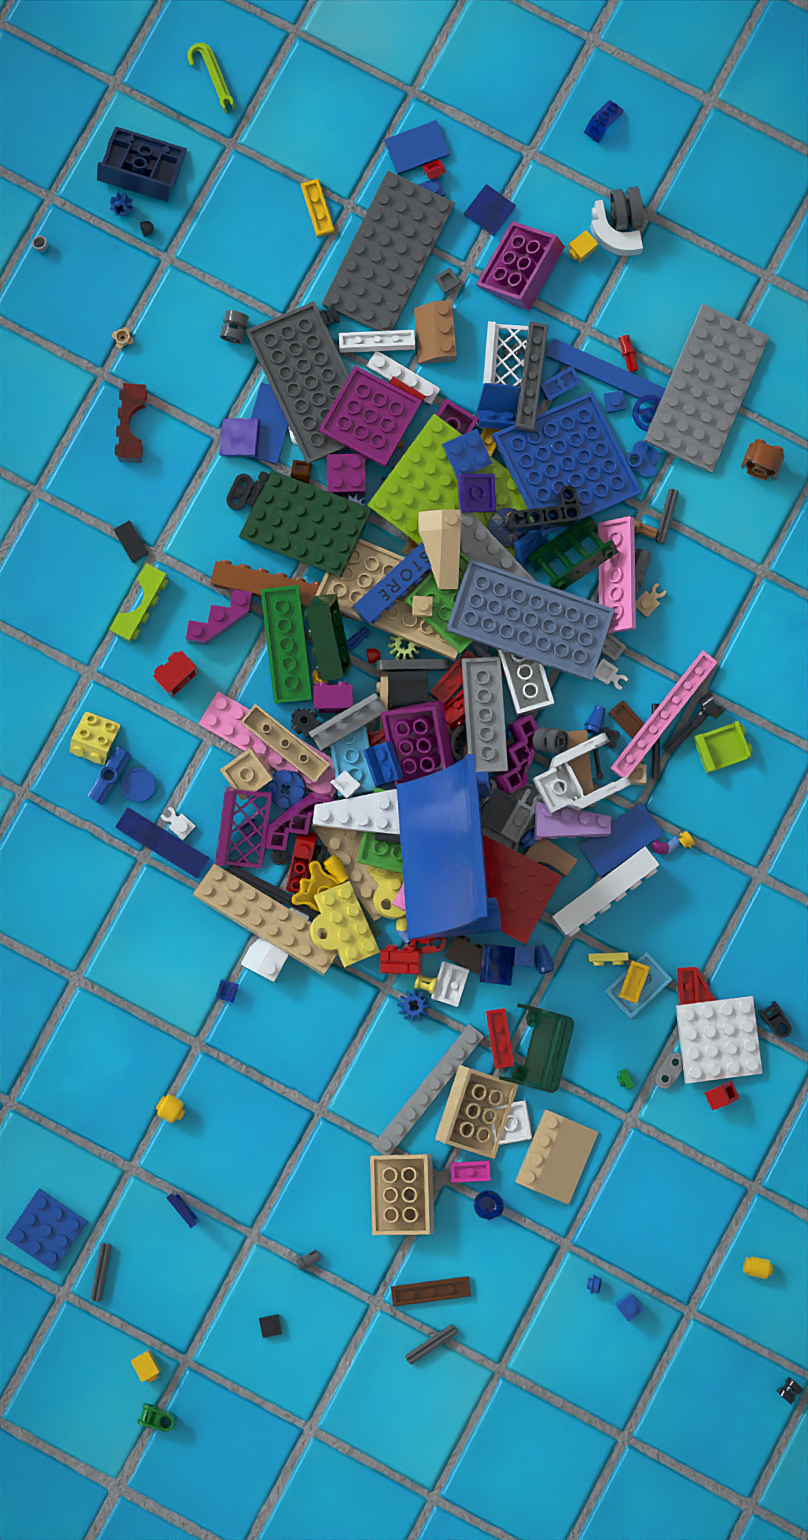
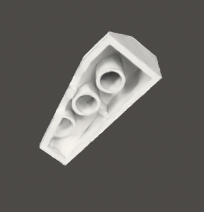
M292 907L290 908L291 911L295 912L296 914L300 915L306 920L309 919V916L301 913L300 911ZM259 938L249 948L241 965L276 982L289 955L264 939Z

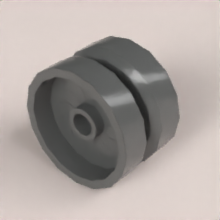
M638 186L627 187L625 194L622 189L611 190L610 208L615 230H626L628 221L632 229L643 228V206Z

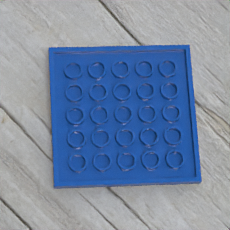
M593 392L536 415L534 432L518 430L513 425L492 435L527 509L557 506V494L564 486L570 485L576 489L581 509V515L576 521L578 522L642 493ZM563 493L564 498L570 500V496ZM567 511V515L570 518H574L573 513ZM548 514L551 520H556L554 515ZM531 516L534 523H537V519ZM566 526L538 531L541 537H544Z

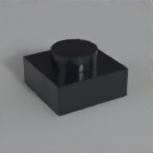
M279 1314L259 1318L263 1338L282 1334Z

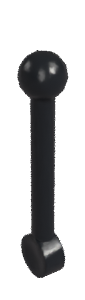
M596 748L594 749L597 767L596 778L602 780L604 775L601 773L598 749Z

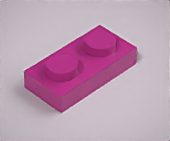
M489 1161L450 1163L451 1183L490 1181Z

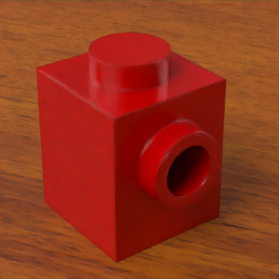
M732 1080L704 1093L712 1111L740 1099Z

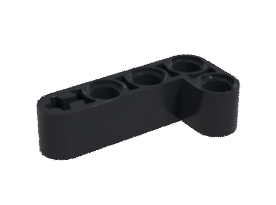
M570 485L564 486L556 496L557 506L512 512L505 521V528L511 533L573 525L581 515L576 489ZM563 493L568 494L570 496V500L565 499ZM567 511L572 512L574 518H570L567 515ZM548 514L554 515L556 520H551ZM530 516L535 517L537 523L532 522Z

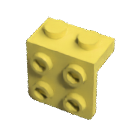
M90 712L84 713L71 738L69 752L105 766L108 760L109 749L120 729V724Z

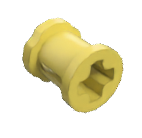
M420 973L417 975L414 989H423L432 994L437 978L426 977Z

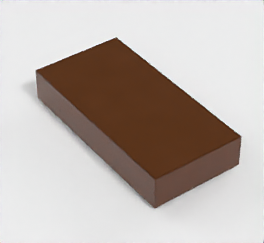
M623 700L608 713L631 739L635 737L644 725L643 721Z

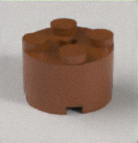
M756 439L755 442L749 444L741 468L744 469L745 467L748 469L746 473L755 478L767 480L768 477H773L772 480H776L785 458L783 454L784 449L780 446L768 445L764 440Z

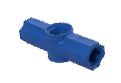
M117 747L106 766L101 770L100 776L88 797L103 805L132 755ZM108 771H113L115 774L114 778L110 781L106 780L105 774Z

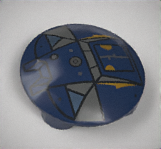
M502 508L496 511L488 524L490 533L503 546L514 545L515 542L526 534V532L511 533L505 528V521L512 512L518 511L513 508Z

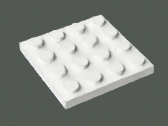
M753 996L676 1005L685 1083L762 1074Z

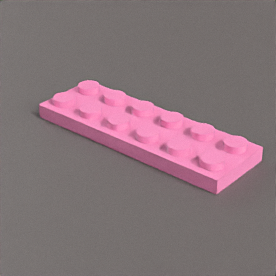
M629 516L598 523V536L604 543L612 539L618 551L612 558L599 565V604L615 609L607 634L636 629L634 518Z

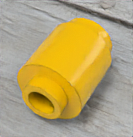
M753 1256L745 1258L743 1273L762 1279H767L768 1276L772 1275L773 1264H770V1260Z

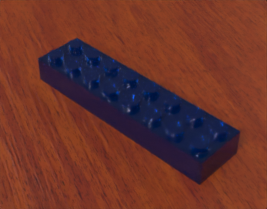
M127 807L115 826L121 832L195 878H198L210 859L129 807Z

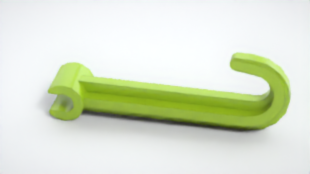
M205 43L192 45L187 53L190 66H194L193 54L197 51L200 52L213 81L223 111L228 113L226 110V105L231 104L233 110H235V103L229 94L212 49Z

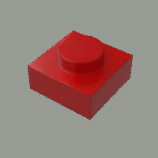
M440 159L422 166L428 179H436L446 173Z

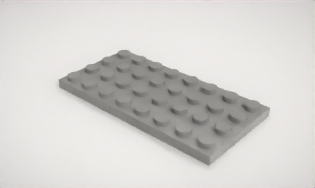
M702 304L644 438V442L706 472L712 473L769 336Z

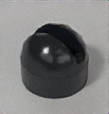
M150 221L139 222L143 237L153 233L154 225Z

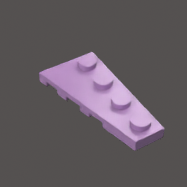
M538 802L536 804L534 840H541V838L557 839L558 837L575 838L576 836H584L585 838L608 837L611 833V816L582 810L578 811L566 807L550 814L545 803Z

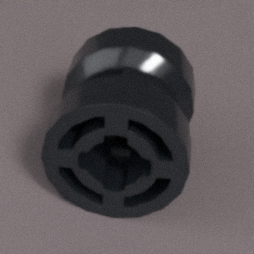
M788 1377L785 1380V1385L779 1387L776 1392L788 1403L792 1404L795 1401V1396L801 1394L804 1389L792 1378Z

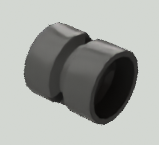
M226 310L223 319L225 325L221 327L219 337L230 343L242 344L245 336L243 329L247 328L249 316L242 312Z
M539 727L534 733L533 745L538 751L561 754L569 747L570 738L566 730Z

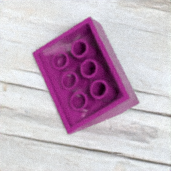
M512 221L476 285L516 307L529 311L565 246L556 235Z
M443 701L422 703L381 712L386 742L392 741L403 774V778L394 780L395 787L397 784L416 780L454 765Z

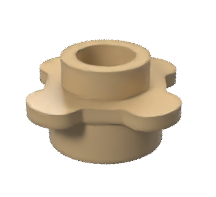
M127 327L112 333V338L116 340V347L119 349L134 342Z

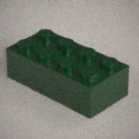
M337 593L315 596L305 609V619L309 621L310 625L309 637L313 639L314 646L312 650L318 662L316 666L317 673L321 676V681L343 679L350 670L352 662Z

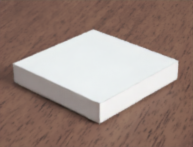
M526 1100L513 1102L506 1125L504 1126L501 1141L498 1143L499 1145L533 1139ZM508 1103L490 1108L494 1110L507 1108ZM489 1111L490 1119H492L493 1114L491 1111ZM493 1123L491 1125L493 1130V1142L495 1144L497 1136L495 1125Z

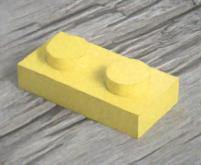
M628 952L588 954V962H593V966H602L604 962L612 961V965H624V961H628Z

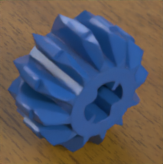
M413 989V996H410L408 990L405 992L408 997L407 999L404 996H400V999L405 1001V1003H397V1006L404 1007V1009L399 1011V1014L407 1012L404 1020H407L409 1015H412L411 1022H414V1016L417 1015L418 1020L421 1021L420 1013L425 1016L428 1015L423 1008L429 1009L430 1005H423V1003L427 1002L429 998L420 999L424 992H420L417 997V991ZM415 1000L418 1002L417 1006L419 1009L417 1011L415 1009L414 1011L410 1010V1001L414 1002Z

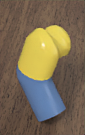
M404 915L397 919L396 932L407 944L411 940H408L407 921Z

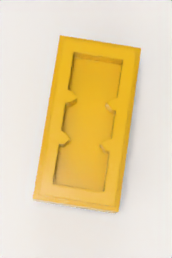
M631 960L618 997L637 1004L650 967Z

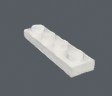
M414 330L339 333L340 353L415 350Z
M375 351L366 365L368 369L386 380L391 381L392 377H396L426 395L423 402L429 406L432 405L440 392L439 387L379 351Z

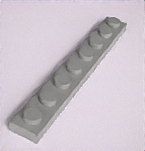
M470 1024L465 1028L372 1147L382 1155H390L455 1074L459 1065L463 1064L484 1036Z

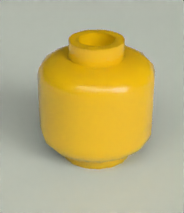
M168 1094L166 1097L162 1096L155 1108L158 1110L157 1115L169 1123H174L176 1119L180 1121L185 1113L183 1109L184 1102L171 1094Z

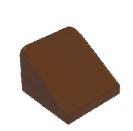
M293 460L291 478L309 484L312 463L307 465L305 461Z

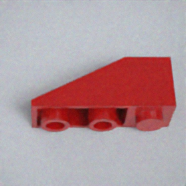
M308 832V835H297L286 891L298 893L300 891V880L302 878H309V864L313 860L318 834Z

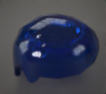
M493 1190L480 1192L476 1195L473 1202L475 1213L480 1218L486 1220L500 1217L504 1210L503 1199Z

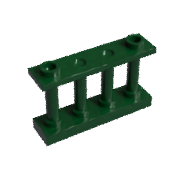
M588 516L537 549L527 558L535 572L542 568L552 579L549 581L551 587L564 591L581 577L612 558L618 551L612 539L604 543L595 533L598 529L594 519ZM588 536L599 547L591 554L579 543ZM572 547L583 558L576 564H573L564 554ZM556 558L567 568L560 575H557L548 564Z

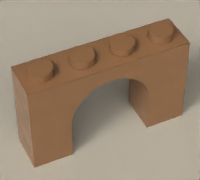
M546 838L537 840L527 853H521L537 863L550 866L565 877H567L578 861Z

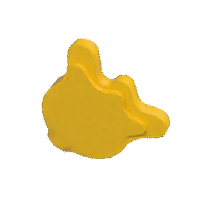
M312 861L309 864L311 878H302L300 880V891L293 895L292 903L295 905L306 904L311 909L320 912L314 895L336 887L340 883L333 876L326 874L318 861Z

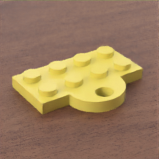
M370 867L367 872L379 884L373 896L376 910L379 914L389 919L406 916V912L392 905L404 883L403 874ZM382 901H388L391 908L389 910L383 909L381 906Z
M350 881L314 895L321 914L313 920L310 934L312 940L319 948L327 951L337 950L344 967L380 952ZM319 929L326 933L325 939L318 937L317 931Z

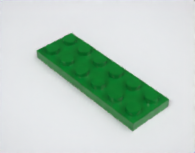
M299 585L260 589L274 704L313 699Z

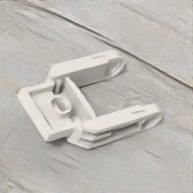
M605 733L555 756L552 759L549 771L533 778L550 814L565 806L579 811L631 785L628 777L625 776L584 796L571 766L567 764L608 743L609 740Z

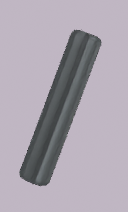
M669 489L655 539L657 543L664 544L666 542L679 493L678 490Z
M102 1243L100 1246L90 1298L96 1302H100L102 1299L112 1247L108 1243Z
M453 1324L449 1325L406 1354V1360L409 1364L415 1363L458 1333L457 1329Z

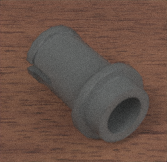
M314 1249L302 1257L298 1256V1259L295 1261L301 1271L321 1261L317 1250Z

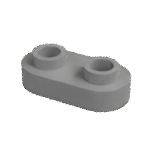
M670 1053L667 1055L654 1077L658 1087L667 1089L673 1085L683 1069L681 1054ZM673 1059L678 1060L679 1063L677 1066L672 1065ZM663 1075H666L668 1077V1081L666 1083L662 1082L661 1080Z

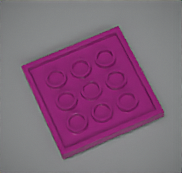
M354 366L318 431L379 465L386 467L419 409L422 400Z

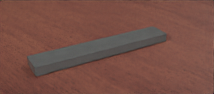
M530 321L528 325L520 384L521 390L515 422V429L528 432H534L548 331L547 324Z

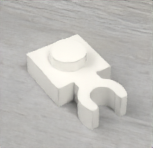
M604 659L601 660L595 669V678L607 686L611 681L617 690L622 689L618 685V680L621 679L625 682L628 680L624 675H617L618 668Z
M169 807L168 810L172 813L171 817L167 818L163 814L161 817L164 821L172 823L169 828L184 841L196 826L182 813L177 817L175 810Z

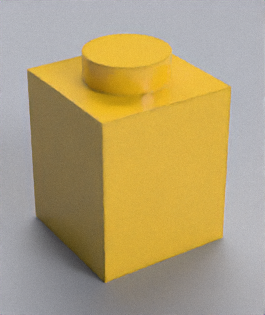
M585 230L569 243L568 254L573 260L581 263L597 250L598 243Z
M150 1349L131 1360L141 1382L147 1380L149 1383L158 1378L157 1374L161 1369Z

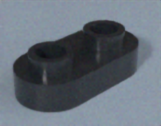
M240 474L235 478L226 498L227 505L231 510L239 511L245 506L254 486L251 476ZM242 482L248 483L246 487H241ZM239 499L240 502L239 504H234L233 500Z

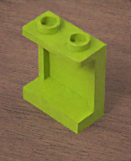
M736 721L727 726L693 737L706 774L751 757L753 750L749 742L746 743L744 737L746 731L743 724H739Z

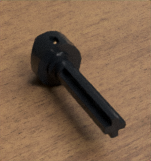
M708 691L698 701L702 709L662 746L668 754H672L708 716L717 719L726 710L725 707L715 704L711 692Z

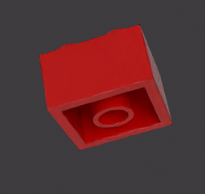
M181 650L178 653L176 651L172 653L168 658L169 661L164 666L161 664L154 670L153 678L171 698L200 673L196 665Z

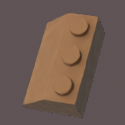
M452 300L433 301L414 308L418 364L456 361Z

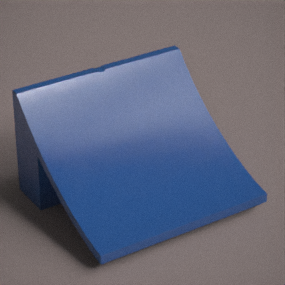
M468 754L456 764L439 772L397 784L408 940L502 932L501 912L496 897L488 898L480 798L491 797L488 771L476 772L475 754Z

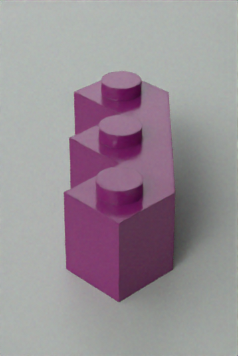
M233 589L230 608L211 605L208 623L189 620L186 641L188 643L208 645L216 637L228 631L242 619H245L251 612L252 592Z
M522 715L507 724L515 742L506 746L508 771L500 772L493 776L499 789L506 793H512L527 783V773L535 753L533 736L538 729L532 715Z
M311 792L268 823L265 841L266 848L286 851L289 832L308 835L310 819L314 814V806L333 802L331 795Z

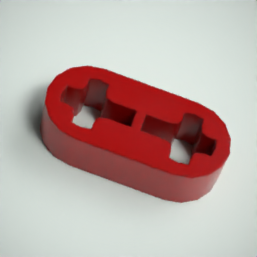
M437 937L439 941L443 942L439 949H436V946H429V943L434 942L435 938L413 939L410 945H415L416 941H419L420 944L426 943L427 947L421 948L423 955L442 951L445 948L446 941L444 937Z

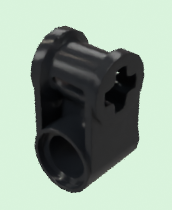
M772 1001L770 1006L764 1010H759L758 1013L775 1037L785 1038L791 1034V1024L784 1016L779 1005ZM779 1024H783L787 1028L784 1035L779 1034L777 1031Z

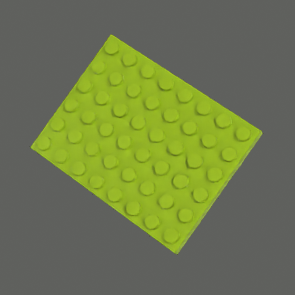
M433 414L367 504V507L371 508L419 545L423 542L418 532V512L459 510L458 479L452 470L442 444L462 434L436 414ZM491 456L489 457L493 464L471 473L494 474L496 511L502 508H513L518 511L527 509L508 469ZM495 512L473 513L489 530L488 524ZM514 545L504 546V548L516 559Z

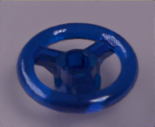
M646 395L635 403L633 419L641 430L647 432L649 426L644 425L640 421L639 415L644 423H651L661 401L660 397ZM646 401L656 402L651 408H639ZM648 411L652 413V417L648 416Z

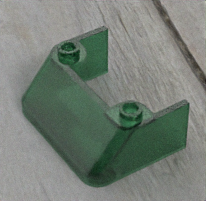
M518 1003L517 1007L528 1010L526 1021L527 1025L533 1028L524 1066L517 1065L512 1071L511 1078L499 1076V1080L554 1093L560 1085L574 1021L571 1017Z

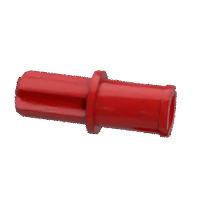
M630 335L620 336L618 340L622 349L621 356L625 359L628 371L634 373L639 370L635 357L636 350L633 349Z

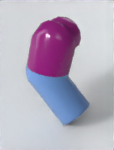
M674 837L668 843H660V841L656 840L652 843L651 847L657 854L669 855L681 842Z

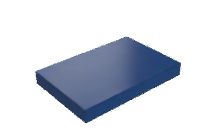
M437 120L384 139L397 175L450 156Z

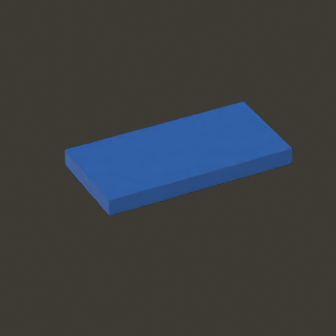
M261 382L251 418L260 419L257 457L250 458L278 465L288 423L270 385Z
M641 802L611 823V833L608 837H590L578 847L599 877H602L663 835V832Z

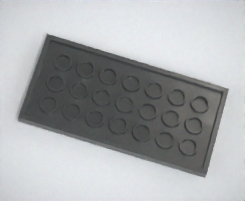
M387 171L322 305L327 308L333 305L337 313L375 331H393L455 206V202Z
M313 301L245 330L306 464L309 465L327 457V454H335L346 449V446L318 431L348 379L349 374L315 302Z

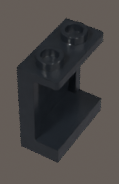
M427 670L388 671L389 710L427 703Z

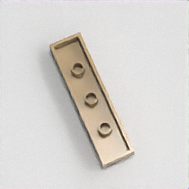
M255 704L240 722L313 783H316L329 768L330 764L258 705Z

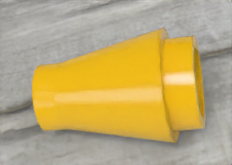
M333 854L323 862L324 869L336 878L340 884L349 878L340 857H337L336 854Z

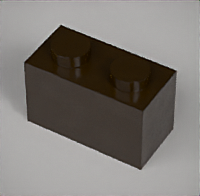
M463 935L460 937L455 936L444 957L479 975L490 955L487 953L488 949L480 944H477V946L469 943L471 939Z

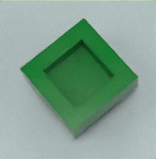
M627 1069L618 1071L619 1076H617V1080L620 1086L625 1087L626 1090L634 1087Z

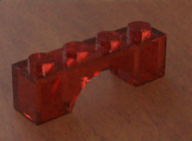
M123 383V389L119 390V400H122V405L118 407L120 426L116 428V437H119V443L115 444V456H117L119 462L142 463L143 442L131 433L130 422L135 413L147 406L148 389L144 384Z

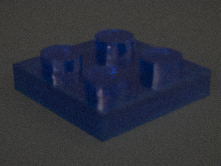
M483 943L480 972L481 983L511 986L515 947Z

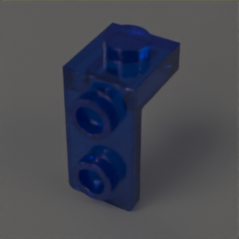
M609 100L592 116L584 133L599 143L609 126L623 114L624 110Z

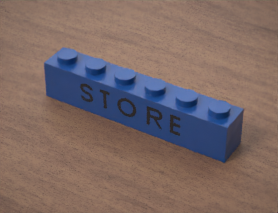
M423 542L351 607L365 624L370 622L374 624L382 617L380 613L384 609L387 611L396 604L394 600L398 596L400 598L404 597L410 591L408 587L412 583L414 585L418 584L423 579L421 575L426 570L428 572L432 571Z

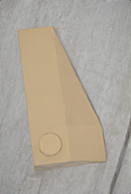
M432 510L418 512V532L420 538H422L424 550L429 558L438 589H458L461 511Z

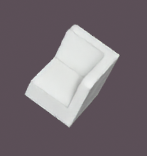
M343 771L335 780L331 781V784L346 799L350 798L361 788V785L347 771Z

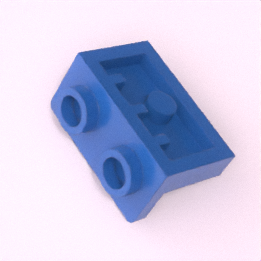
M392 741L377 744L363 750L375 786L403 778Z

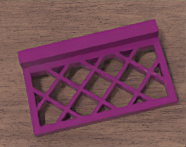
M225 786L215 858L216 865H234L262 869L272 793L234 789L233 787ZM237 794L246 795L249 801L240 807L236 802ZM259 796L267 797L266 804L259 809L254 800ZM252 803L257 811L248 817L243 809ZM241 811L246 820L237 825L233 820L234 815ZM260 813L264 818V823L256 827L251 819ZM247 822H250L254 830L246 836L240 828ZM239 830L244 838L235 844L231 839V835ZM258 832L261 836V842L254 846L248 838ZM247 840L252 848L243 854L238 846ZM236 848L241 857L236 861L228 860L229 853ZM255 850L259 855L258 863L249 862L246 856Z

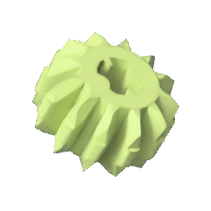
M394 636L390 637V640L394 643H389L388 647L394 648L390 651L391 655L398 653L396 660H399L401 656H403V659H407L406 656L414 659L412 653L419 654V651L415 648H420L421 646L398 636L397 638ZM405 641V644L408 642V649L404 650V647L401 649V642Z

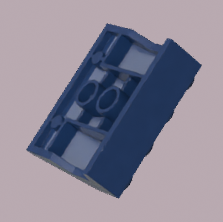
M115 126L108 141L102 163H98L97 181L168 202L174 190L187 148Z

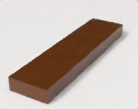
M468 1276L391 1286L393 1307L471 1296Z

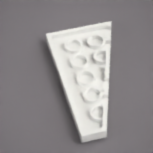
M397 789L317 804L314 806L312 825L400 835Z

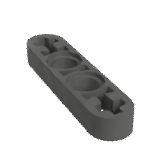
M449 659L377 660L376 671L449 670Z

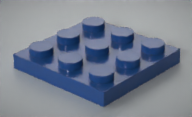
M39 1188L6 1236V1239L55 1271L88 1221Z

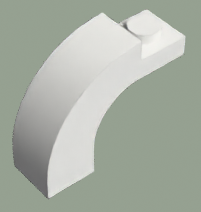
M603 200L595 201L594 208L591 209L593 220L591 221L590 228L596 241L604 249L617 255L633 256L642 254L643 245L640 231L623 233L614 230L607 222Z

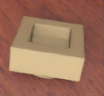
M413 596L412 616L432 617L433 597Z

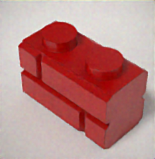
M395 944L386 945V948H383L380 952L381 973L419 975L422 972V949H417L416 945H406L405 948H398V945Z

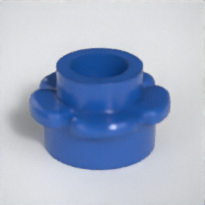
M593 1275L592 1278L589 1277L587 1289L590 1290V1294L600 1292L602 1278L596 1277V1275Z

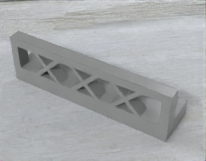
M374 693L308 733L315 740L320 751H323L382 716L381 712L387 710L379 696Z

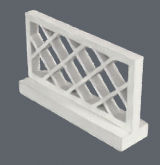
M488 321L483 384L501 383L506 385L503 380L510 374L517 381L514 386L521 384V379L513 371L519 366L523 368L524 359L520 361L514 353L521 347L525 350L526 340L522 343L516 335L520 331H528V326L496 324V322ZM499 329L507 330L511 336L503 341L498 336ZM512 338L520 344L513 351L506 345ZM502 346L510 352L503 360L497 355V351ZM511 356L518 362L512 369L505 364V361ZM501 364L508 371L502 378L496 373V369Z

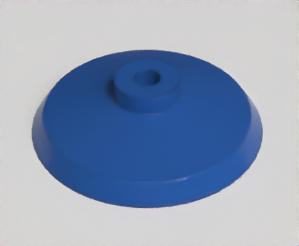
M144 768L130 769L121 780L122 792L131 801H145L155 790V779Z

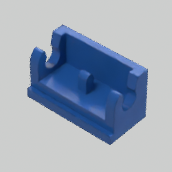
M570 366L540 384V391L544 394L543 398L550 401L580 384L581 380L574 367Z

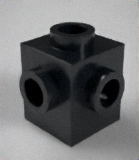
M305 707L301 710L298 708L291 715L293 718L291 720L293 724L291 728L298 735L302 733L307 739L310 737L308 732L321 725L316 719L318 717L317 714L310 708L308 710ZM302 720H307V723L302 724L301 722Z

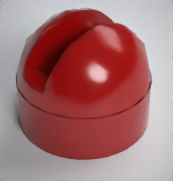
M376 648L367 649L369 664L380 660L381 653Z

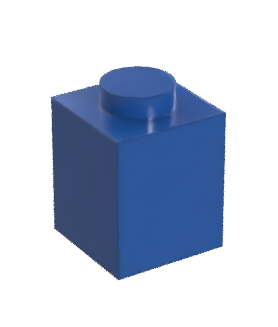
M515 946L513 966L533 967L535 947Z
M630 1292L615 1303L628 1322L644 1310Z

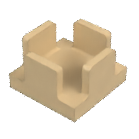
M252 747L220 769L234 789L257 791L274 779L269 772L271 766L261 753L256 754ZM238 794L242 801L247 798L246 795Z

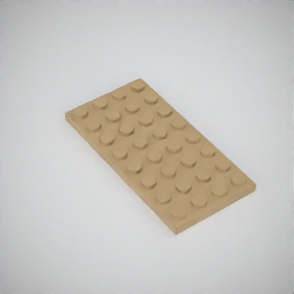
M360 539L342 577L338 578L325 573L315 596L337 593L341 613L364 622L351 607L405 557ZM426 570L421 575L423 579L418 584L414 585L412 583L408 587L410 591L404 597L400 598L398 596L394 600L396 604L388 611L384 609L380 613L382 617L374 624L372 622L368 624L455 661L458 652L421 617L412 616V609L404 602L431 573Z

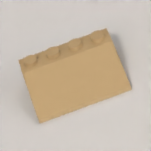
M459 1065L435 1140L495 1159L499 1147L498 1143L501 1141L518 1084ZM508 1103L507 1108L496 1109V1110L490 1108V1107L502 1106V1105ZM489 1111H491L493 1114L492 1119H490ZM493 1123L495 1125L497 1136L495 1144L493 1142V1130L491 1125Z
M544 1109L515 1182L569 1204L598 1132Z
M432 1154L370 1156L372 1235L435 1233Z

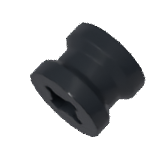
M333 305L329 306L326 310L322 309L319 311L327 328L332 323L340 322Z

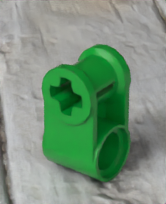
M149 1403L142 1404L143 1410L140 1419H137L138 1424L163 1432L170 1431L176 1425L177 1418L174 1413ZM169 1417L171 1419V1426L163 1425L162 1418Z

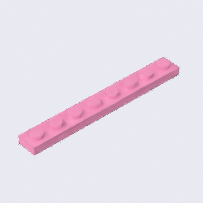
M701 651L609 769L621 778L628 777L718 663L705 651Z

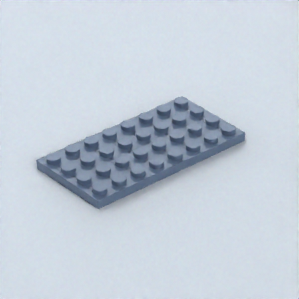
M469 559L446 627V632L591 682L615 609Z

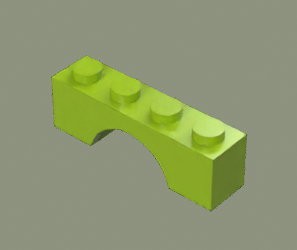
M147 563L145 564L137 579L143 588V600L134 611L117 614L109 629L113 634L132 643L133 639L136 640L141 632L139 628L142 623H146L149 619V610L152 606H156L160 598L158 594L161 590H165L169 582L167 574Z

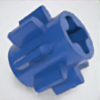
M117 192L116 198L111 197L110 210H113L116 216H126L127 211L132 212L133 199L129 198L127 193Z

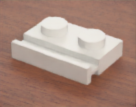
M443 961L431 999L458 1007L469 970Z

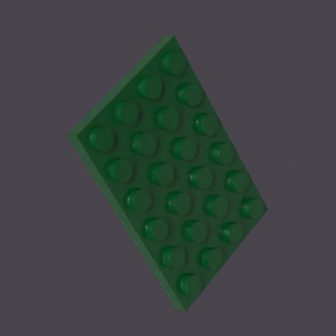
M271 470L239 538L341 578L373 510Z

